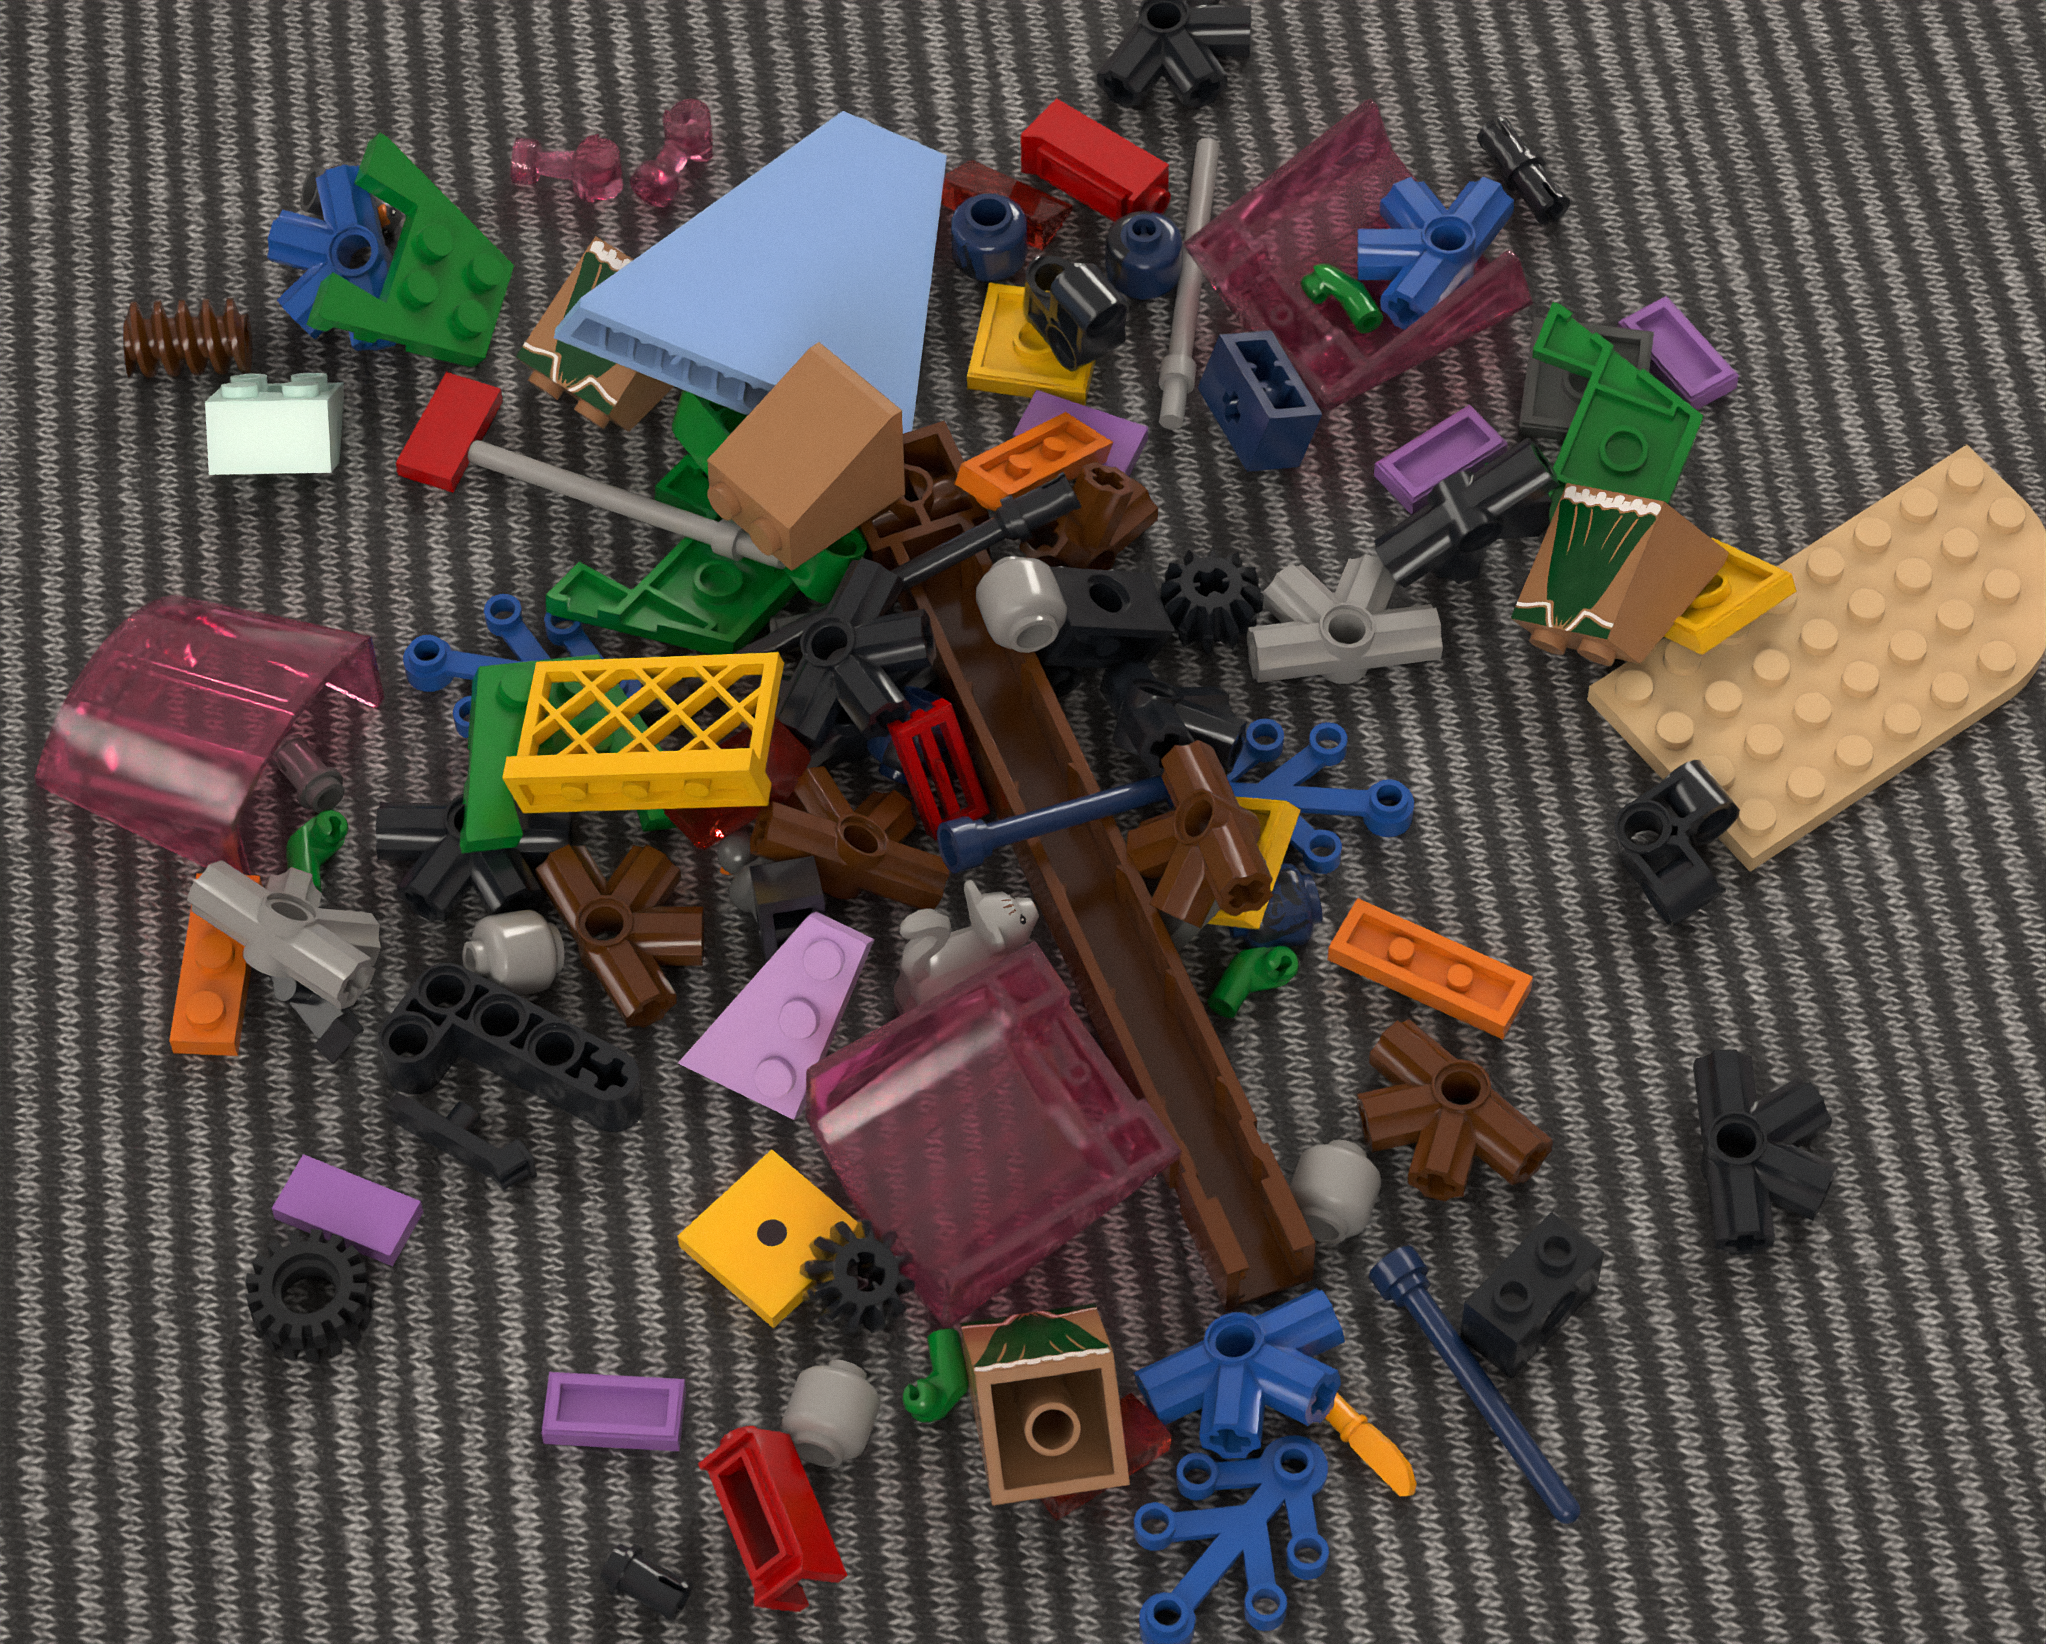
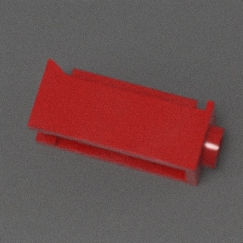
M1056 98L1020 134L1022 173L1037 174L1041 179L1113 222L1131 212L1150 211L1163 215L1168 208L1171 194L1168 192L1169 164Z
M756 1426L739 1427L727 1433L720 1440V1446L698 1463L699 1468L707 1470L754 1587L753 1604L755 1607L801 1612L809 1606L803 1588L799 1587L797 1582L801 1579L839 1583L848 1576L789 1433L758 1429Z

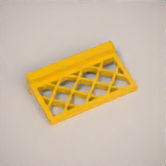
M779 652L536 662L517 756L506 757L502 779L523 813L768 806L771 782L765 769L784 662ZM744 675H762L761 686L740 703L726 691L727 688ZM699 677L705 684L679 705L665 693L682 678ZM638 679L644 685V687L618 707L604 695L622 680ZM578 682L583 689L557 710L548 702L552 683ZM718 696L731 710L706 730L702 731L691 717ZM657 699L669 713L645 732L641 733L629 720ZM597 701L608 715L583 735H580L568 722ZM743 722L752 730L749 748L720 749L716 745L717 742ZM680 725H683L695 737L679 751H658L655 747L656 744ZM620 727L634 739L618 753H597L593 749ZM560 729L573 741L557 755L537 756L539 745Z

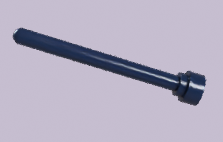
M1154 776L987 824L981 819L973 821L970 817L964 816L939 824L937 829L938 847L946 867L952 873H959L980 867L983 864L984 858L990 857L995 848L1171 799L1162 777Z
M1409 1245L1400 1247L1383 1257L1375 1264L1368 1275L1383 1299L1387 1301L1393 1300L1398 1307L1406 1306L1555 1519L1562 1524L1575 1522L1580 1516L1579 1503L1427 1291L1430 1286V1282L1426 1278L1428 1267L1418 1253Z

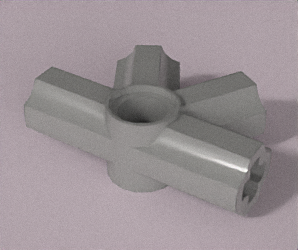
M1364 554L1361 558L1348 559L1335 594L1303 564L1295 566L1292 563L1278 572L1271 584L1263 591V606L1281 623L1248 627L1247 644L1253 679H1256L1257 683L1322 675L1326 680L1336 684H1349L1360 680L1369 668L1439 660L1442 656L1443 644L1437 608H1433L1431 604L1388 609L1398 583L1385 568L1380 558Z
M221 860L209 864L203 874L193 882L187 901L192 904L191 911L245 946L243 957L254 969L274 977H292L340 1010L354 1005L357 998L371 983L375 968L372 966H374L381 949L379 943L380 924L372 913L319 908L322 893L316 889L312 874L290 867L285 873L270 875L264 888Z

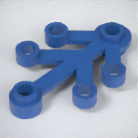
M498 594L491 597L484 606L486 625L492 634L503 638L519 661L452 651L449 644L433 635H422L414 639L406 648L403 655V663L407 680L414 688L424 692H434L446 687L454 677L473 680L479 666L551 658L523 623L519 600L509 594ZM503 611L513 613L507 619H497L494 617ZM546 612L544 617L546 634L553 644L564 646L571 657L598 654L601 659H604L583 632L582 622L553 616ZM561 621H570L574 623L571 627L566 629H559L554 627L558 622ZM426 656H436L432 660H420L421 658ZM638 679L622 680L618 683L628 698L642 688L641 682ZM471 696L460 699L453 708L456 731L467 739L469 722L464 721L463 718L470 714Z
M1259 719L1252 722L1247 728L1246 742H1244L1233 771L1226 776L1235 797L1288 801L1300 809V813L1361 816L1368 830L1381 837H1395L1403 834L1408 830L1413 820V795L1407 787L1396 780L1386 779L1379 781L1368 790L1299 786L1325 766L1336 765L1345 758L1347 734L1341 726L1331 722L1315 726L1310 733L1309 745L1259 783H1237L1236 781L1259 762L1274 761L1283 752L1284 731L1279 723L1271 719ZM1260 736H1268L1274 739L1275 742L1270 745H1261L1255 739ZM1323 740H1332L1338 746L1332 749H1325L1319 746L1318 743ZM1167 799V804L1171 809L1174 804L1171 799ZM1393 800L1398 802V804L1394 806H1385L1381 804L1379 801ZM1299 815L1289 843L1303 855V862L1310 871L1318 874H1327L1334 871L1341 861L1342 843L1340 838L1329 830H1315ZM1317 847H1326L1333 853L1326 857H1320L1315 855L1312 850Z
M1289 1435L1272 1441L1265 1448L1261 1458L1215 1463L1206 1454L1191 1453L1179 1461L1176 1470V1485L1179 1492L1190 1500H1204L1210 1497L1215 1490L1259 1488L1244 1505L1172 1512L1168 1506L1153 1502L1143 1505L1136 1512L1134 1517V1536L1138 1544L1147 1550H1162L1172 1542L1216 1538L1171 1593L1162 1592L1155 1594L1143 1604L1139 1614V1634L1144 1644H1190L1195 1633L1194 1611L1242 1553L1248 1586L1244 1606L1247 1622L1255 1629L1261 1631L1274 1630L1283 1623L1286 1617L1287 1598L1284 1591L1276 1585L1267 1523L1284 1503L1292 1537L1287 1546L1286 1556L1289 1571L1297 1578L1312 1580L1321 1576L1328 1565L1329 1547L1325 1539L1317 1532L1312 1497L1319 1493L1326 1483L1328 1462L1323 1450L1315 1442L1302 1436ZM1293 1459L1303 1462L1306 1468L1300 1473L1292 1474L1285 1471L1281 1464L1286 1460ZM1200 1469L1209 1475V1479L1202 1484H1193L1185 1478V1474L1190 1470ZM1159 1519L1167 1525V1529L1160 1534H1150L1142 1526L1148 1520ZM1302 1548H1311L1320 1555V1558L1314 1563L1306 1564L1299 1561L1295 1554ZM1266 1598L1274 1601L1278 1609L1272 1614L1263 1615L1253 1608V1604L1259 1599ZM1161 1610H1173L1180 1616V1619L1173 1625L1165 1626L1158 1623L1154 1617Z

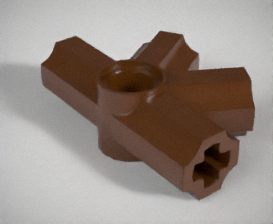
M1095 461L1082 466L1073 487L1082 508L1075 509L1032 531L1034 538L1023 544L1021 542L1019 549L1027 555L1026 558L1038 559L1045 562L1049 567L1065 566L1068 568L1110 570L1115 563L1116 555L1158 520V507L1150 498L1148 490L1135 479L1128 477L1117 467L1104 466Z
M1199 740L1184 746L1175 745L1161 759L1164 767L1162 779L1176 810L1140 822L1138 828L1128 831L1126 852L1132 857L1140 874L1152 880L1162 877L1149 905L1200 929L1215 899L1222 911L1233 916H1238L1247 911H1259L1273 897L1270 889L1273 878L1257 845L1260 837L1259 819L1253 812L1239 806L1213 747Z
M825 766L806 768L798 776L787 780L779 793V797L784 805L768 802V806H762L759 811L753 833L750 837V854L774 862L814 856L822 890L835 898L854 899L862 891H866L921 910L928 908L935 910L943 897L945 884L949 877V869L944 864L942 857L902 844L911 835L917 822L911 812L912 802L896 790L888 793L873 791L853 811Z
M568 844L549 853L548 858L543 864L536 868V876L577 943L582 964L589 971L595 973L627 1028L633 1026L645 1028L663 1019L665 1013L677 1004V996L659 965L703 966L704 907L663 906L681 881L680 869L668 859L665 853L647 844L644 847L633 845L607 882L585 845L572 846ZM604 931H613L619 934L610 940L593 938L596 934Z
M1410 1019L1404 1022L1397 1020L1381 1034L1376 1046L1371 1050L1369 1064L1395 1086L1357 1094V1109L1366 1145L1373 1153L1417 1143L1407 1180L1409 1185L1416 1187L1425 1197L1448 1201L1453 1197H1463L1475 1155L1513 1186L1519 1182L1524 1184L1540 1170L1542 1163L1551 1153L1553 1140L1491 1088L1489 1075L1482 1066L1470 1060L1456 1059ZM1461 1098L1467 1099L1471 1103L1458 1105L1451 1103L1450 1100Z

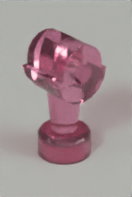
M684 99L677 102L670 111H664L662 120L665 143L656 160L643 161L630 178V186L633 192L649 205L663 208L671 203L680 187L677 173L689 159L696 162H707L713 157L712 148L714 144L710 109L700 100Z
M599 134L589 135L579 144L576 151H542L541 143L537 139L521 137L515 139L511 157V180L513 184L533 186L538 182L540 175L572 181L573 189L577 196L591 203H594L595 199L607 200L613 198L623 188L620 150L613 141L599 138Z

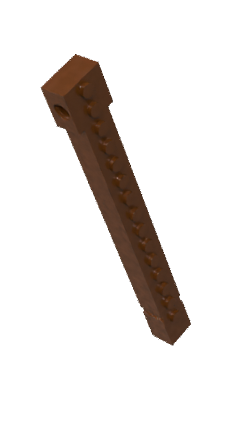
M945 420L903 434L905 495L857 527L867 542L864 558L881 564L889 571L989 520L988 510L981 506L974 496L955 485L961 463L964 460ZM990 547L900 593L897 599L903 612L925 609L930 617L936 645V659H934L931 668L939 678V690L942 697L952 704L971 760L999 820L1101 792L1035 651L1024 653L996 644L988 633L976 602V587L993 565L990 559ZM1113 815L1011 844L1169 1189L1174 1187L1180 1199V1213L1225 1311L1313 1280L1316 1242L1269 1143L1263 1144L1257 1132V1118L1158 910L1149 905L1152 897L1132 857L1126 852L1127 845Z

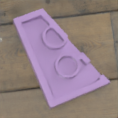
M817 911L810 914L683 1056L678 1064L793 1120L796 1119L803 1112L875 939Z

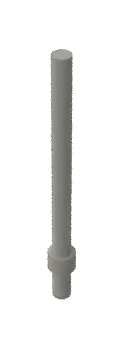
M1211 138L1199 140L1196 146L1183 242V265L1177 286L1168 356L1164 357L1161 361L1158 381L1159 387L1163 390L1159 423L1162 427L1170 430H1176L1183 426L1187 394L1194 389L1197 365L1192 359L1220 150L1219 143Z
M475 440L469 448L468 460L472 464L711 545L712 551L715 554L736 561L746 557L778 569L786 567L774 555L768 556L763 554L755 546L750 535L733 520L727 521L722 519L718 522L480 440Z

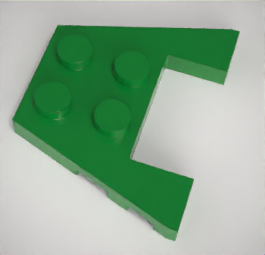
M379 133L367 144L354 184L406 215L379 299L332 272L320 283L307 325L313 329L328 332L333 327L353 332L354 339L369 343H375L378 339L403 344L406 345V352L473 368L486 357L514 265L387 136Z
M1552 302L1533 348L1532 358L1590 380L1553 467L1558 476L1559 486L1548 492L1552 500L1549 510L1550 522L1567 483L1664 501L1669 505L1702 426L1704 415L1645 369H1637L1613 350L1614 345L1597 332L1592 334L1572 318L1573 313L1564 306Z
M688 454L655 486L656 501L718 522L723 519L716 513L708 499L709 481L703 476L701 467ZM685 537L634 589H629L585 564L578 562L546 594V612L553 616L712 655L731 654L745 647L770 621V616H775L800 589L784 569H778L746 557L736 561L715 554L712 551L711 545Z
M598 654L478 667L472 683L467 749H470L468 777L464 783V826L460 833L462 854L517 847L523 836L512 794L503 781L502 776L506 757L517 756L536 662L601 659ZM578 682L552 683L548 702L557 710L580 692L583 687ZM619 684L604 694L616 707L628 699ZM595 701L568 723L580 735H583L607 716L608 713ZM636 714L629 720L641 733L648 729L639 714ZM620 727L593 749L597 753H618L634 739ZM560 729L539 745L537 756L557 755L573 741ZM659 743L655 745L658 751H663ZM702 808L637 810L643 832L696 826L703 815Z

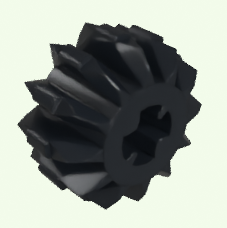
M1213 545L1207 553V557L1200 558L1188 549L1185 557H1183V564L1169 563L1168 569L1165 572V582L1161 583L1158 594L1174 632H1179L1178 639L1181 641L1183 648L1197 640L1202 642L1207 655L1216 642H1222L1233 650L1236 643H1238V635L1247 636L1248 627L1257 626V617L1263 611L1264 595L1261 593V588H1259V576L1256 573V568L1242 567L1243 561L1238 552L1223 559L1219 557Z
M863 1219L856 1225L854 1231L844 1221H841L830 1227V1239L818 1236L809 1244V1248L817 1260H810L801 1264L799 1273L807 1279L816 1281L817 1285L803 1292L802 1300L806 1303H813L820 1298L826 1306L819 1313V1323L827 1325L840 1314L843 1334L850 1336L855 1334L862 1323L871 1333H876L885 1328V1315L898 1318L906 1311V1306L899 1295L908 1294L913 1291L916 1281L909 1276L900 1274L899 1270L913 1261V1254L902 1252L894 1256L890 1248L896 1242L897 1232L888 1230L875 1240V1228L872 1220ZM854 1265H858V1276L868 1279V1285L861 1290L857 1289V1278L847 1275V1270Z

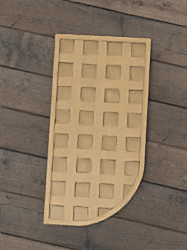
M1968 445L1957 450L1776 566L1792 573L1797 592L1705 654L1696 653L1665 637L1659 641L1641 664L1626 662L1589 686L1587 700L1662 780L1686 762L1700 760L1740 809L1739 816L1734 824L1720 835L1718 839L1750 872L2012 699L2028 684L2038 670L2046 654V530L2030 505Z

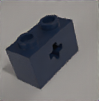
M1272 330L1220 334L1197 388L1246 471L1300 467L1322 416V412Z

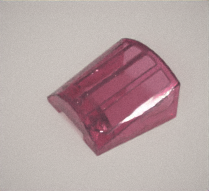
M1373 99L1364 101L1183 242L1185 249L1201 272L1248 332L1272 330L1314 401L1328 411L1533 305L1520 259L1511 250L1505 251L1491 263L1481 255L1474 264V276L1405 330L1394 326L1388 314L1381 310V295L1393 280H1358L1365 285L1383 315L1381 325L1369 333L1357 331L1344 308L1333 295H1330L1322 304H1314L1301 288L1300 282L1302 277L1314 271V265L1330 263L1357 279L1358 229H1391L1380 215V200L1390 192L1393 184L1409 177L1418 182L1392 149L1378 105Z
M176 594L156 599L141 607L124 620L101 644L76 679L48 735L34 777L36 784L205 868L211 863L223 860L242 874L251 875L237 823L267 764L301 713L325 685L375 708L385 698L372 636Z
M1035 941L820 1060L806 1070V1120L862 1219L872 1220L875 1228V1239L877 1240L888 1230L897 1232L896 1242L890 1248L894 1256L902 1252L913 1254V1261L901 1268L899 1273L909 1276L916 1281L914 1293L945 1329L953 1327L1181 1157L1182 1151L1146 1099L1143 1098L1140 1101L1135 1099L1070 1005L1071 992Z

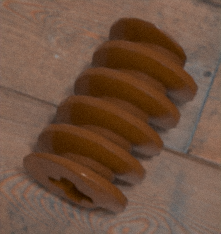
M227 298L222 315L216 316L210 300L203 299L198 316H191L186 301L179 300L174 317H167L162 302L155 301L150 318H143L138 303L131 302L123 325V351L128 378L133 376L137 362L142 374L146 378L156 376L161 361L166 373L170 377H176L180 375L185 360L191 373L194 376H200L204 374L209 358L215 372L218 375H225L230 369L233 357L239 371L242 374H249L252 366V332L248 313L240 315L234 299Z

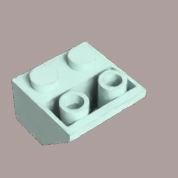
M325 373L291 375V382L281 384H267V375L265 374L233 375L230 377L231 383L222 384L205 401L209 475L331 473L339 464L344 382L328 383L327 374Z

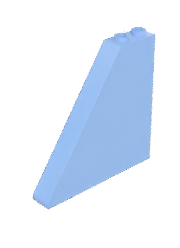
M842 111L582 296L555 328L554 339L747 416L805 352L820 342L902 410L903 434L910 432L913 428L947 155L926 147L915 140H910L870 123L866 119Z

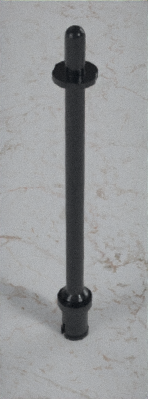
M1065 473L1058 474V477L1015 499L1012 494L1000 499L1002 506L997 508L994 517L891 570L890 572L898 575L904 583L900 593L1004 539L1012 541L1020 539L1023 544L1034 538L1032 531L1075 509L1082 508ZM830 602L731 654L779 652L781 656L800 646L801 636L810 622L824 615ZM699 677L682 678L665 693L679 705L705 683ZM655 699L638 714L645 724L648 725L664 717L669 711ZM703 708L694 715L697 717L703 714Z

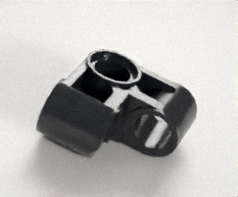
M1036 256L1030 261L1025 275L1023 313L1027 321L1033 325L1047 342L1053 354L1065 369L1070 372L1076 371L1125 343V324L1129 304L1097 265L1093 263L1072 264L1058 256Z
M1692 760L1677 767L1661 783L1634 801L1626 804L1618 812L1615 819L1618 855L1623 866L1642 888L1657 914L1670 927L1676 926L1726 892L1725 887H1719L1710 869L1695 849L1713 841L1727 831L1738 818L1740 809L1700 760ZM1641 831H1653L1660 835V838L1650 845L1640 846L1630 841L1636 833Z

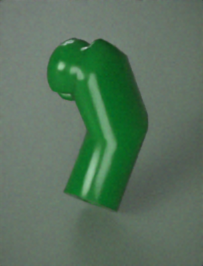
M1330 263L1314 265V271L1302 277L1300 286L1314 304H1322L1330 295H1333L1340 302L1358 332L1369 333L1381 325L1383 315L1362 282Z
M324 810L300 827L287 842V870L293 867L312 874L313 883L321 893L320 867L344 844L349 829L346 818L338 811Z
M1286 946L1259 947L1237 953L1207 999L1209 1007L1218 1015L1234 1018L1249 993L1286 985L1297 974L1299 968L1297 955Z
M941 1329L927 1337L933 1371L925 1379H918L917 1387L909 1383L904 1389L902 1395L903 1405L917 1421L930 1423L943 1419L969 1388L960 1332L955 1329Z

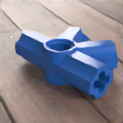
M342 165L327 169L325 173L315 178L324 220L282 210L279 217L273 220L267 239L269 244L267 258L271 262L306 271L277 301L315 340L324 331L313 329L307 325V321L321 281L334 272L379 299L393 258L390 249L384 242L375 196L354 184L360 165ZM363 247H371L369 261L358 269H350L352 255ZM348 331L351 346L356 351H378L396 345L395 342L378 339L375 343L354 339L353 332Z
M1412 177L1393 184L1390 192L1380 200L1379 207L1380 215L1391 229H1358L1357 280H1393L1381 295V310L1388 314L1394 326L1413 333L1415 329L1427 328L1452 294L1464 291L1471 285L1474 278V264L1513 215L1514 200L1506 194L1500 183L1486 177H1482L1477 182H1468L1448 210L1424 182H1416Z
M1316 1288L1255 1317L1240 1312L1222 1315L1209 1325L1203 1341L1135 1371L1134 1377L1145 1405L1156 1425L1159 1424L1162 1427L1202 1408L1199 1432L1202 1448L1212 1450L1222 1458H1246L1252 1450L1261 1448L1265 1405L1307 1426L1313 1422L1321 1424L1334 1407V1400L1341 1385L1338 1370L1312 1357L1344 1343L1345 1339L1332 1304L1323 1290L1319 1291Z

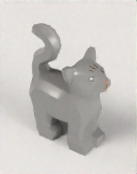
M970 879L965 882L964 892L972 926L951 932L949 918L941 912L930 908L918 910L904 919L900 924V934L905 939L911 940L904 946L899 966L900 975L894 986V1004L906 1027L916 1024L915 1016L924 1013L931 1025L947 1039L970 1028V1019L963 1004L975 1002L988 995L989 1000L993 1003L1001 1017L1028 1005L1027 997L1020 983V972L1025 962L1022 945L1028 942L1039 918L1036 905L1030 898L1013 897L1002 891L981 894L977 886Z

